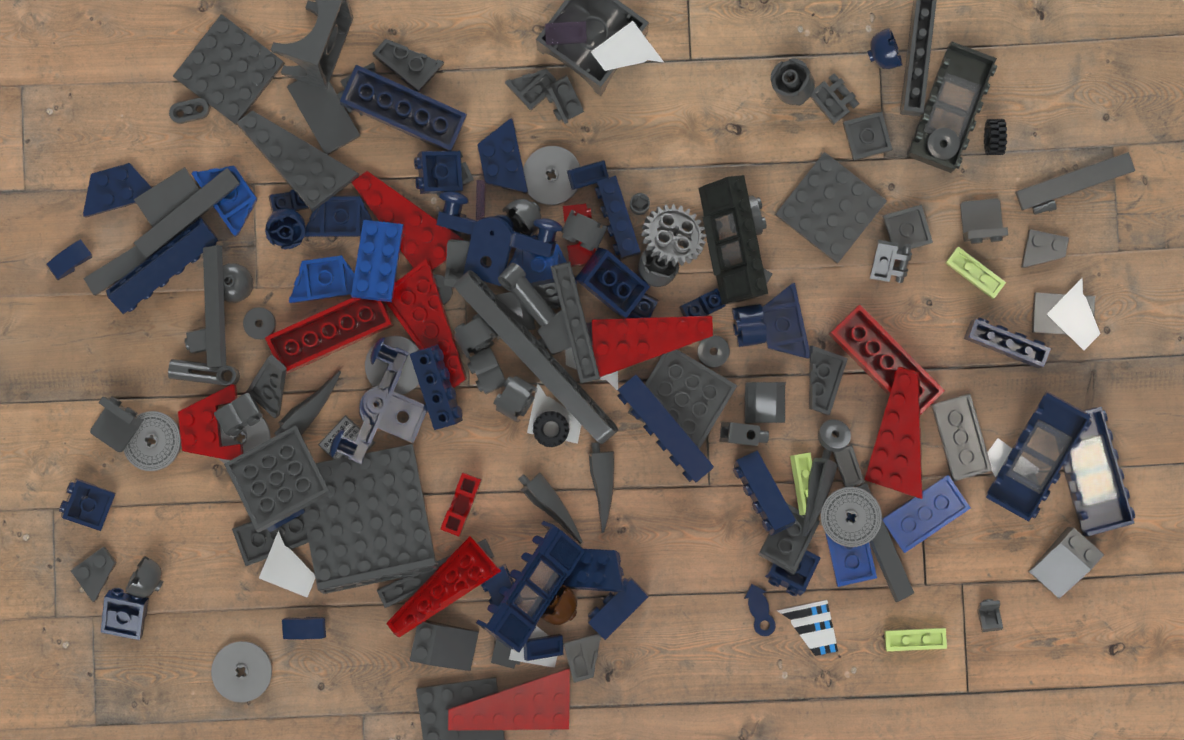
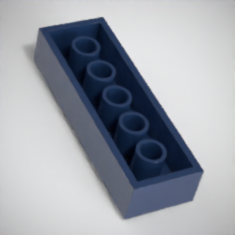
M355 65L340 99L341 105L444 151H452L467 117L466 113L358 65Z

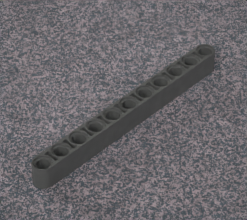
M468 270L454 284L460 295L597 442L604 444L618 432L616 424L476 273Z

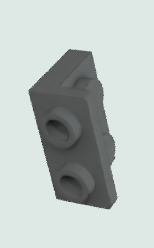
M567 75L545 86L547 89L545 96L549 103L553 102L556 108L553 112L558 121L562 120L566 124L569 119L584 112Z

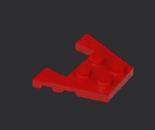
M230 385L178 411L182 451L230 461L243 454V444L222 446L220 424L214 415V412L218 410V406L227 405L238 398L236 385Z

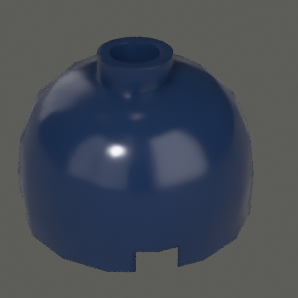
M890 28L876 33L870 42L871 50L867 51L870 61H875L882 69H894L902 66L901 55L898 56V46Z
M289 208L273 212L267 219L265 227L266 238L272 245L281 246V249L297 247L302 243L306 234L303 217L295 210Z

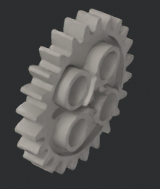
M674 204L671 209L667 205H664L663 210L657 207L655 212L651 211L650 215L646 217L645 223L642 226L643 232L641 236L645 237L642 243L648 244L646 251H653L651 257L659 256L658 262L665 259V265L669 261H672L673 266L677 262L683 266L685 261L690 264L692 259L696 260L698 255L701 254L706 243L704 241L706 234L703 233L705 228L699 227L702 221H695L696 214L690 216V209L684 212L683 206H680L678 210Z

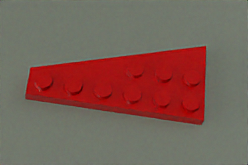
M364 172L351 182L380 222L403 224L404 229L400 250L413 268L425 259H428L432 271L447 260L448 240H464L449 228L436 225V219L370 172Z
M425 259L395 282L392 302H386V304L420 350L439 345L444 354L443 361L445 367L450 373L451 385L453 388H456L467 377L429 260Z
M712 316L592 319L593 353L600 377L713 336Z
M899 366L864 480L922 499L919 372Z
M469 536L386 624L400 638L501 572V570L481 546Z
M570 668L449 708L448 730L569 729Z

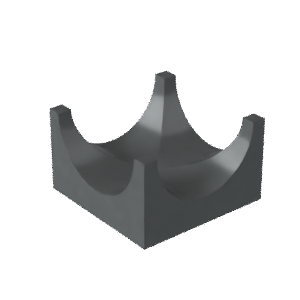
M349 0L307 1L306 10L317 16V21L312 31L297 42L288 44L273 42L271 47L273 53L298 64L297 66L283 65L282 75L327 90L354 18Z
M565 0L537 37V50L543 55L549 54L566 64L579 74L593 88L595 93L602 96L618 68L605 71L591 51L632 21L642 34L646 36L648 34L649 22L619 0Z

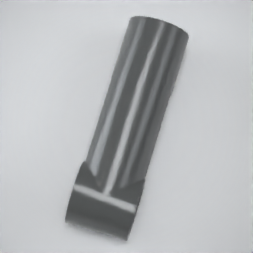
M510 263L498 277L499 283L513 293L540 326L548 324L555 317L556 313L526 279L524 270L519 265Z
M171 359L168 368L169 379L225 386L235 385L240 379L239 371L235 367L228 365L207 368V363ZM193 370L216 372V376L194 374ZM228 370L233 375L230 381L224 379V373Z

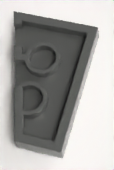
M385 39L373 52V56L416 92H420L444 65V62L441 60L427 57L426 54L417 53L388 39Z
M810 346L809 409L830 415L848 358L815 346Z
M271 355L264 362L246 393H250L255 401L276 419L281 411L287 368Z

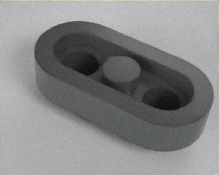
M195 98L173 104L170 107L169 116L174 122L183 124L207 117L210 107L204 99ZM203 106V111L197 112V108ZM179 111L184 112L182 117H178Z

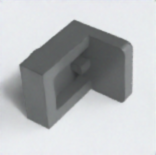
M986 599L979 604L977 611L982 632L1003 629L999 600Z

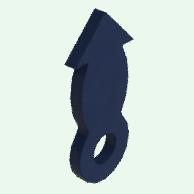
M751 584L744 599L748 598L749 610L755 618L754 629L761 636H769L775 631L776 623L769 615V604L766 597L762 594L766 591ZM764 620L769 622L767 630L760 628V623Z

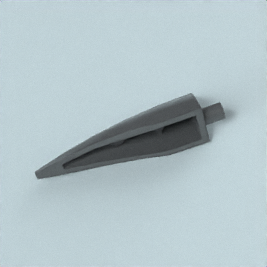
M338 370L315 393L292 408L278 422L281 427L274 434L277 436L296 425L302 435L325 405L341 372Z
M597 442L591 443L592 453H589V466L598 501L601 533H604L609 517L614 486V451L600 452V443Z
M823 450L822 458L813 459L809 474L803 537H807L815 524L834 481L838 465L830 460L831 451Z
M538 473L531 481L524 474L519 477L518 480L524 485L521 491L528 499L557 521L581 544L583 541L569 512L543 475Z

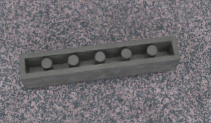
M913 0L900 108L901 115L920 117L924 113L937 0Z

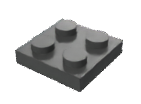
M882 112L843 122L853 161L893 150Z
M922 205L882 216L889 241L898 243L897 251H902L904 244H910L912 249L933 243Z

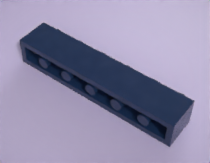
M200 217L107 289V297L122 314H125L127 311H133L137 307V303L151 297L154 290L165 286L172 276L182 273L185 266L190 262H196L201 257L204 247L215 246L216 242L219 241L216 234Z
M634 375L617 390L620 393L617 397L624 405L628 403L632 407L630 411L637 420L640 418L645 423L643 428L650 436L654 433L659 439L656 443L663 451L667 449L670 452V460L676 467L680 464L685 470L682 474L689 482L692 480L695 483L698 482L714 468L711 462L637 375Z

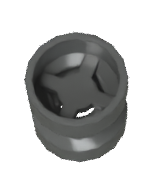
M643 193L634 194L630 200L631 211L636 215H643L648 211L650 206L649 197Z

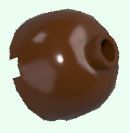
M562 584L541 618L553 625H561L573 620L577 614V599L574 592Z

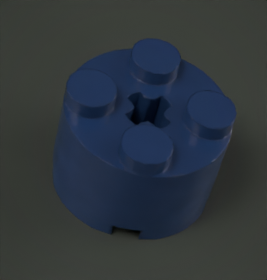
M761 304L732 308V316L736 324H733L734 335L737 336L738 347L766 343L767 330L763 320L764 312Z

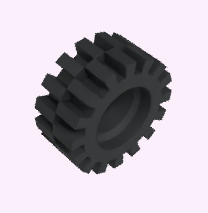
M1005 119L986 120L984 127V149L986 155L1005 154L1007 148V124Z
M544 412L536 418L533 424L534 437L538 443L545 447L559 446L568 437L569 423L559 412ZM549 421L557 423L559 427V432L554 437H548L543 431L544 425Z

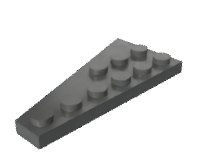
M251 111L237 121L238 127L312 212L359 177V173L254 111Z

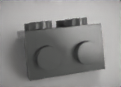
M999 199L965 201L960 204L964 242L971 241V244L983 243V240L988 239L991 242L1003 241L1004 237L1008 236V227L1003 228Z
M448 240L444 286L455 288L454 284L463 276L470 241ZM487 256L483 257L485 265H487Z
M103 396L99 404L105 408L92 426L90 433L115 451L123 452L143 420L136 416L138 413L133 409L123 407L121 405L122 402L117 398Z

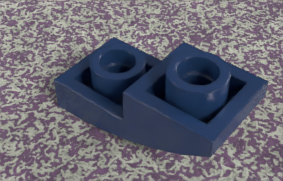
M294 190L268 196L272 213L283 208L295 211L309 209Z
M80 239L57 254L46 265L55 278L60 280L74 272L75 267L91 259L92 254Z
M717 288L681 305L679 308L683 316H707L722 309L726 304L722 305L720 292Z
M645 293L628 318L651 317L659 300Z
M325 618L282 619L283 639L326 638Z

